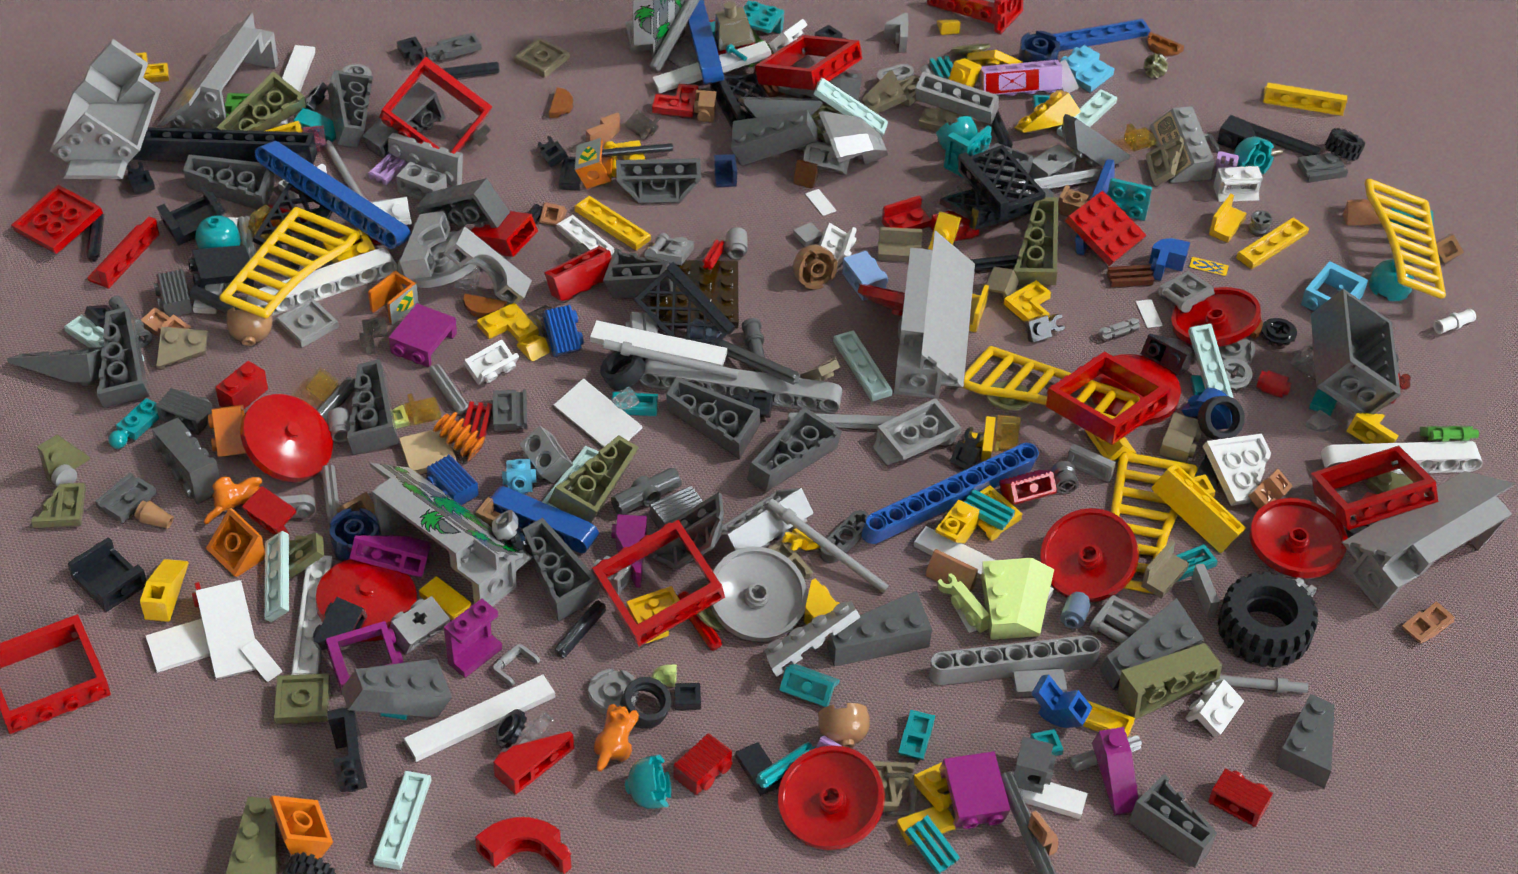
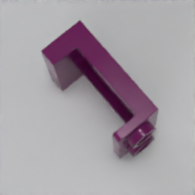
M417 303L389 336L390 352L416 364L430 367L432 364L431 355L445 337L453 339L457 334L456 318Z
M483 598L444 626L448 664L464 678L502 650V643L491 632V622L499 616L498 611Z
M995 751L943 759L939 771L941 779L946 778L956 815L953 822L954 827L971 829L983 823H988L989 825L1002 823L1009 814L1010 807Z

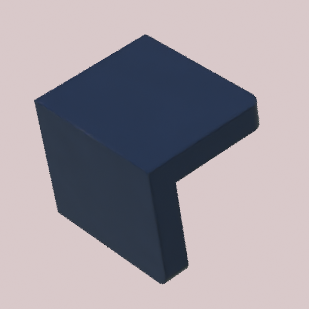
M735 154L714 155L716 187L737 186Z

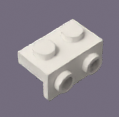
M828 223L819 245L833 253L834 258L838 262V268L843 262V258L852 254L850 249L856 242L857 238L854 236L857 229L852 227L846 233L833 224Z
M500 340L465 359L463 364L478 385L483 382L488 384L498 377L497 374L503 371L508 373L516 367L519 356L517 353L512 355L503 340Z
M1224 679L1205 685L1201 690L1203 694L1190 705L1189 709L1191 711L1186 716L1188 722L1198 719L1214 737L1222 734L1244 702Z

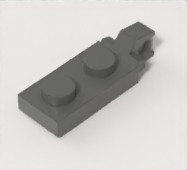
M469 33L437 41V45L425 48V54L428 59L436 62L439 59L453 58L482 50V47L476 35Z

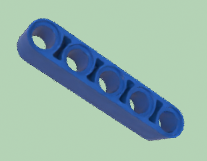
M499 486L490 497L493 499L494 511L502 514L505 511L513 510L518 518V525L522 529L544 518L568 547L578 553L587 552L599 535L598 529L592 523L508 487Z

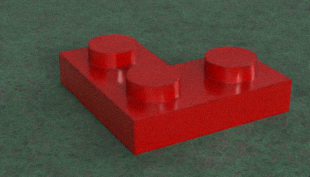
M679 84L676 96L656 94L652 113L692 118L696 101V90H699V86Z

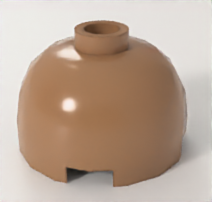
M816 244L802 248L796 254L793 261V271L798 281L805 287L813 290L821 289L824 287L822 284L827 283L829 279L833 280L835 277L838 262L834 258L833 253L827 248Z
M232 307L227 311V329L234 339L242 342L243 345L252 346L268 337L271 332L273 314L269 318L264 319L241 309L235 310Z
M847 703V708L835 709L834 705H830L818 712V725L822 736L825 735L841 746L852 749L855 744L861 742L867 736L870 727V715L867 712V707L862 704Z

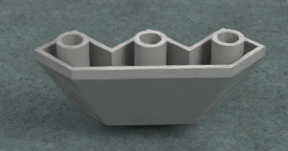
M825 111L819 112L821 118L817 120L821 132L826 131L823 133L827 145L831 144L828 149L832 159L837 158L838 163L858 157L859 160L863 159L864 163L868 164L888 156L880 133L862 118Z

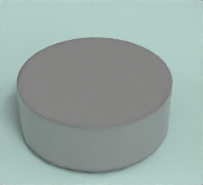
M61 465L54 470L51 477L52 483L57 487L59 484L74 483L77 479V472L70 465Z

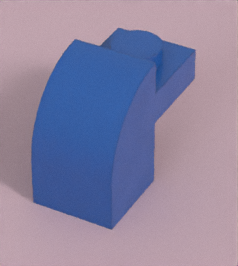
M1166 238L1157 241L1153 245L1149 263L1152 264L1151 270H1154V280H1162L1165 267L1183 271L1190 242Z
M1207 387L1201 395L1190 397L1182 412L1184 416H1198L1201 405L1207 399L1228 395L1218 389ZM1222 404L1214 406L1211 411V423L1216 430L1229 429L1232 423L1230 410Z
M1049 674L1040 677L1031 693L1041 706L1038 714L1047 722L1058 727L1074 728L1083 726L1092 710V706L1079 690L1063 692Z

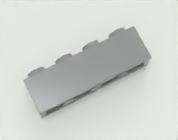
M924 71L915 88L916 100L964 116H970L973 119L992 124L999 108L998 95Z

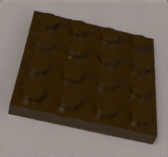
M685 260L682 265H677L735 326V329H738V261H717L711 270L702 267L704 264L702 260ZM676 286V292H681L680 289ZM673 295L660 296L659 307H672ZM676 295L675 307L688 308V298L685 295ZM651 296L650 307H657V296ZM691 302V308H697V307ZM659 310V320L662 323H672V311ZM675 311V323H688V311ZM691 311L690 322H693L695 318L704 320V315L700 311ZM674 326V328H687L683 326Z

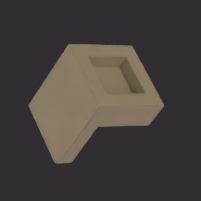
M994 267L986 285H989L988 291L1002 293L1003 297L1006 298L1016 291L1019 280L1014 270Z

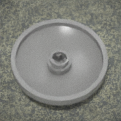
M458 231L449 232L446 241L430 248L436 266L431 277L412 279L413 282L417 283V288H431L454 282L477 267L475 264H466L459 267L443 254L451 237ZM398 262V265H397L398 272H399L400 274H402L403 276H405L404 273L400 271L399 262Z
M764 547L741 548L725 556L714 570V574L723 586L725 598L710 607L719 623L732 634L750 641H771L788 634L799 623L805 611L807 587L800 570L785 555Z

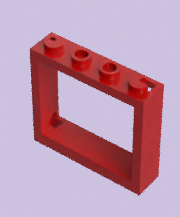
M802 35L756 64L755 68L759 84L815 90L821 78L829 82L863 58L859 40ZM807 55L826 57L810 68L790 67Z
M425 56L383 107L379 118L386 126L397 130L400 135L413 138L419 144L423 142L430 143L433 148L439 149L437 145L392 113L394 108L423 74L478 115L477 119L450 151V153L455 154L460 152L487 118L493 106Z
M1104 351L1097 357H1093L1085 365L1078 367L1071 374L1066 375L1056 384L1051 385L1046 393L1048 394L1046 407L1113 445L1167 407L1171 388ZM1100 374H1104L1144 398L1114 419H1111L1072 397L1070 394Z
M1399 445L1311 473L1315 495L1347 530L1439 502L1436 481ZM1393 461H1398V464L1392 465ZM1400 469L1413 482L1412 484L1351 503H1347L1335 490L1336 488ZM1354 515L1355 520L1350 521L1351 516Z
M679 520L665 524L659 531L642 537L636 544L621 549L618 554L609 559L601 560L592 568L600 587L638 647L725 598L722 584ZM680 538L709 584L645 621L636 624L609 582L608 577L673 540Z
M78 614L0 643L1 669L79 639L96 677L13 710H9L0 688V711L9 734L25 730L30 726L51 720L56 716L74 711L79 707L97 702L111 695L107 679Z

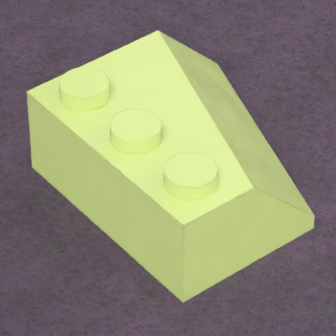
M1033 558L982 562L981 580L986 611L990 614L988 626L990 640L1040 636L1054 573L1053 568Z

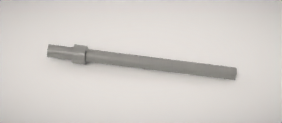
M325 141L323 145L348 188L364 198L331 141Z
M605 339L603 348L621 352V355L630 356L631 354L737 379L739 370L633 346L632 343L626 341L620 343Z
M773 498L769 501L767 507L781 516L783 522L787 525H793L882 593L887 590L888 584L798 518L796 512L790 508L786 509Z
M1220 675V679L1213 682L1216 683L1224 679L1230 686L1276 690V693L1287 694V691L1308 692V683L1292 682L1286 678L1269 680Z

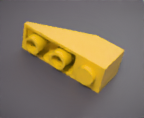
M1058 90L1053 92L1049 97L1050 99L1045 103L1037 105L1034 108V112L1029 116L1021 118L1018 122L1019 124L1014 128L1025 133L1062 125L1065 113L1075 117L1081 111L1069 92Z
M164 559L147 580L140 599L145 620L170 622L189 564L188 561Z

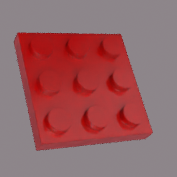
M58 184L11 226L15 232L57 254L101 216L103 211L100 206Z
M1103 190L1065 220L1109 267L1147 236Z

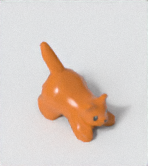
M230 477L217 479L212 486L215 509L206 515L204 524H209L222 512L228 511L229 508L233 509L238 505L245 504L260 488L259 485L262 483V479L251 477L239 484L231 481Z
M614 704L608 706L604 729L596 737L594 743V752L600 755L597 762V771L601 772L607 766L609 760L623 762L630 757L632 744L628 742V736L638 721L639 714L637 711L633 710L629 713L624 706L617 707Z

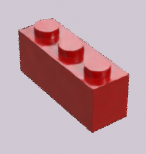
M598 246L544 272L551 296L560 301H566L579 292L590 290L597 283H603L612 258L610 251Z

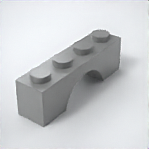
M444 211L419 215L412 234L409 236V241L404 248V253L399 260L400 271L408 279L432 276L436 263L430 248L446 241L450 232V226Z
M465 226L451 237L443 253L459 267L466 264H475L484 269L493 282L494 294L502 301H507V305L514 302L517 304L524 299L532 282L530 278Z

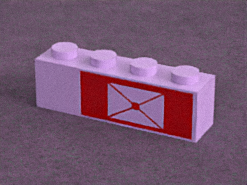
M1058 60L982 66L980 70V90L995 95L1005 94L1014 96L1021 92L1034 94L1036 91L1055 92L1056 89H1062V65Z

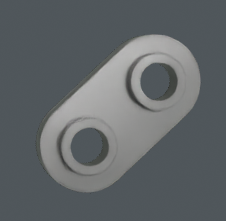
M899 64L882 69L877 73L876 82L878 83L890 70H893L898 81L904 80L914 75V69L907 64Z
M309 495L279 497L295 508L296 513L291 519L307 518L315 512V500Z
M513 510L505 511L492 522V532L498 540L504 539V541H507L517 533L518 518Z

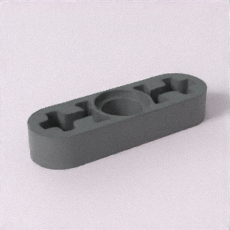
M862 510L854 511L826 539L847 553L862 538V529L869 514ZM843 533L850 534L852 538L849 540L841 539L839 536ZM821 547L820 557L823 561L827 563L839 561Z

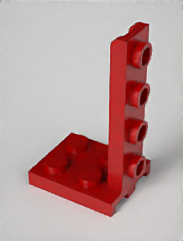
M927 0V5L994 24V32L1002 34L1023 12V0H994V3L986 0Z

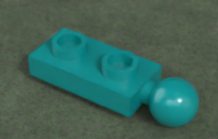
M145 398L117 423V430L113 431L108 437L110 446L115 449L125 447L128 442L127 437L137 440L158 421L157 403Z

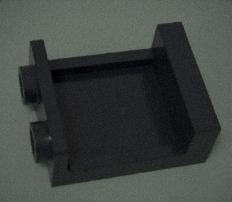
M205 186L200 187L203 194L201 198L171 212L165 204L157 207L164 225L178 246L196 238V229L201 221L211 216H222L225 214L221 203H217L214 193L212 191L208 192Z
M245 245L193 249L192 259H188L189 271L193 272V284L205 289V286L210 284L231 283L250 259ZM249 278L244 280V284L254 287V280Z
M109 537L95 544L81 555L76 556L68 563L72 579L105 612L113 609L143 589L147 582L144 569L139 565L133 567L114 548L113 541Z
M347 707L327 711L336 749L348 747V756L333 759L340 791L355 792L359 789L367 788L362 739L355 711L348 710Z

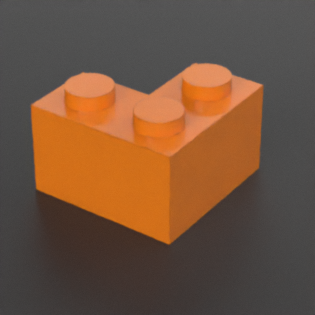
M243 405L214 408L212 413L208 414L210 429L214 428L215 438H211L212 450L217 452L218 457L246 453L240 437V426L244 416Z

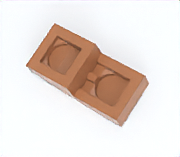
M617 112L601 118L599 126L586 130V142L601 138L603 141L602 145L615 137L620 131V114Z
M156 307L141 319L144 328L160 337L161 327L191 329V326L174 314L169 317Z
M1277 468L1248 497L1260 509L1265 504L1282 498L1293 486Z
M1436 601L1423 613L1419 611L1402 625V629L1421 644L1447 628L1454 622L1455 617Z
M1032 812L1028 828L1041 845L1045 847L1048 856L1058 850L1057 835L1039 812Z

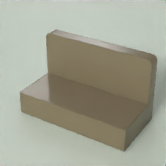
M880 227L878 261L909 262L910 247L921 248L922 229Z
M1172 540L1147 566L1141 587L1161 599L1188 570L1189 566L1188 562L1173 554L1176 542Z

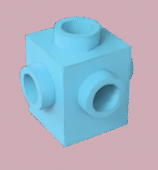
M530 459L507 460L506 471H502L503 486L508 485V488L522 494L532 492V483H537L536 469H531Z

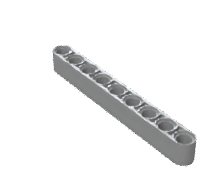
M648 358L644 361L645 372L640 379L644 386L669 390L676 377L730 398H733V395L736 394L749 398V392L772 393V405L796 409L805 407L810 411L835 413L839 410L843 392L838 384L799 378V383L792 385L767 373L736 369L739 370L737 379Z

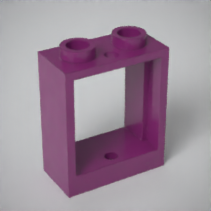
M385 621L326 638V648L340 691L350 678L340 647L382 635L391 662L387 665L404 663L401 652H396L393 643H396L394 631L392 628L388 629Z

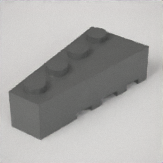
M808 110L733 121L731 149L742 166L817 142L818 128Z

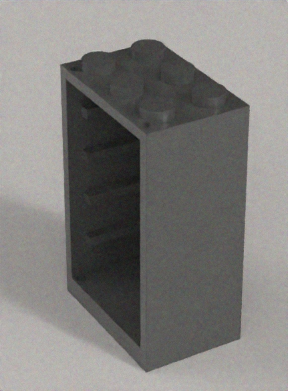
M1345 289L1339 291L1311 313L1317 388L1355 413L1376 414L1401 395L1393 327L1390 320Z

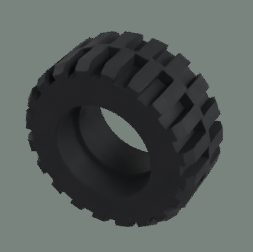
M1257 572L1248 574L1247 578L1242 576L1237 579L1235 583L1229 586L1227 593H1225L1218 616L1219 634L1224 638L1223 642L1228 648H1232V652L1237 657H1244L1245 661L1250 664L1255 662L1261 667H1266L1267 665L1281 667L1282 663L1284 665L1294 663L1295 660L1304 656L1305 651H1308L1318 624V609L1314 606L1315 601L1311 595H1307L1308 591L1303 586L1299 587L1297 582L1291 578L1289 580L1283 578L1284 575L1282 574L1271 575L1270 572H1262L1258 575ZM1260 611L1273 614L1280 618L1286 626H1265L1254 620L1249 613Z

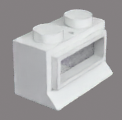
M1258 166L1218 168L1213 186L1218 202H1224L1229 194L1234 195L1233 201H1258L1262 175Z

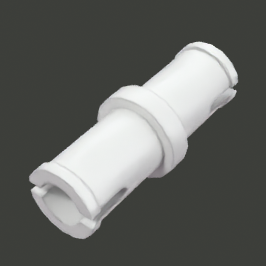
M1470 308L1460 313H1451L1446 318L1435 321L1433 324L1434 330L1438 334L1449 330H1458L1462 325L1475 321L1476 314Z

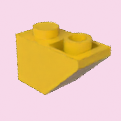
M966 58L954 61L948 80L974 87L982 66Z
M958 500L937 526L935 532L956 543H966L976 530L979 509Z
M816 578L811 580L805 606L804 623L806 625L811 623L815 617L831 612L835 606L840 604L831 597L826 586L821 585Z

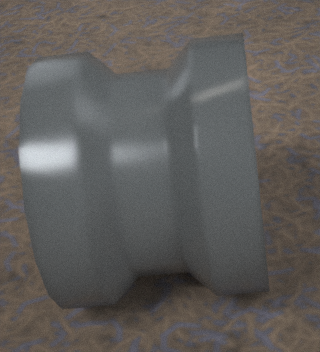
M1262 210L1253 212L1248 227L1249 232L1257 237H1263L1268 234L1273 220L1271 214Z

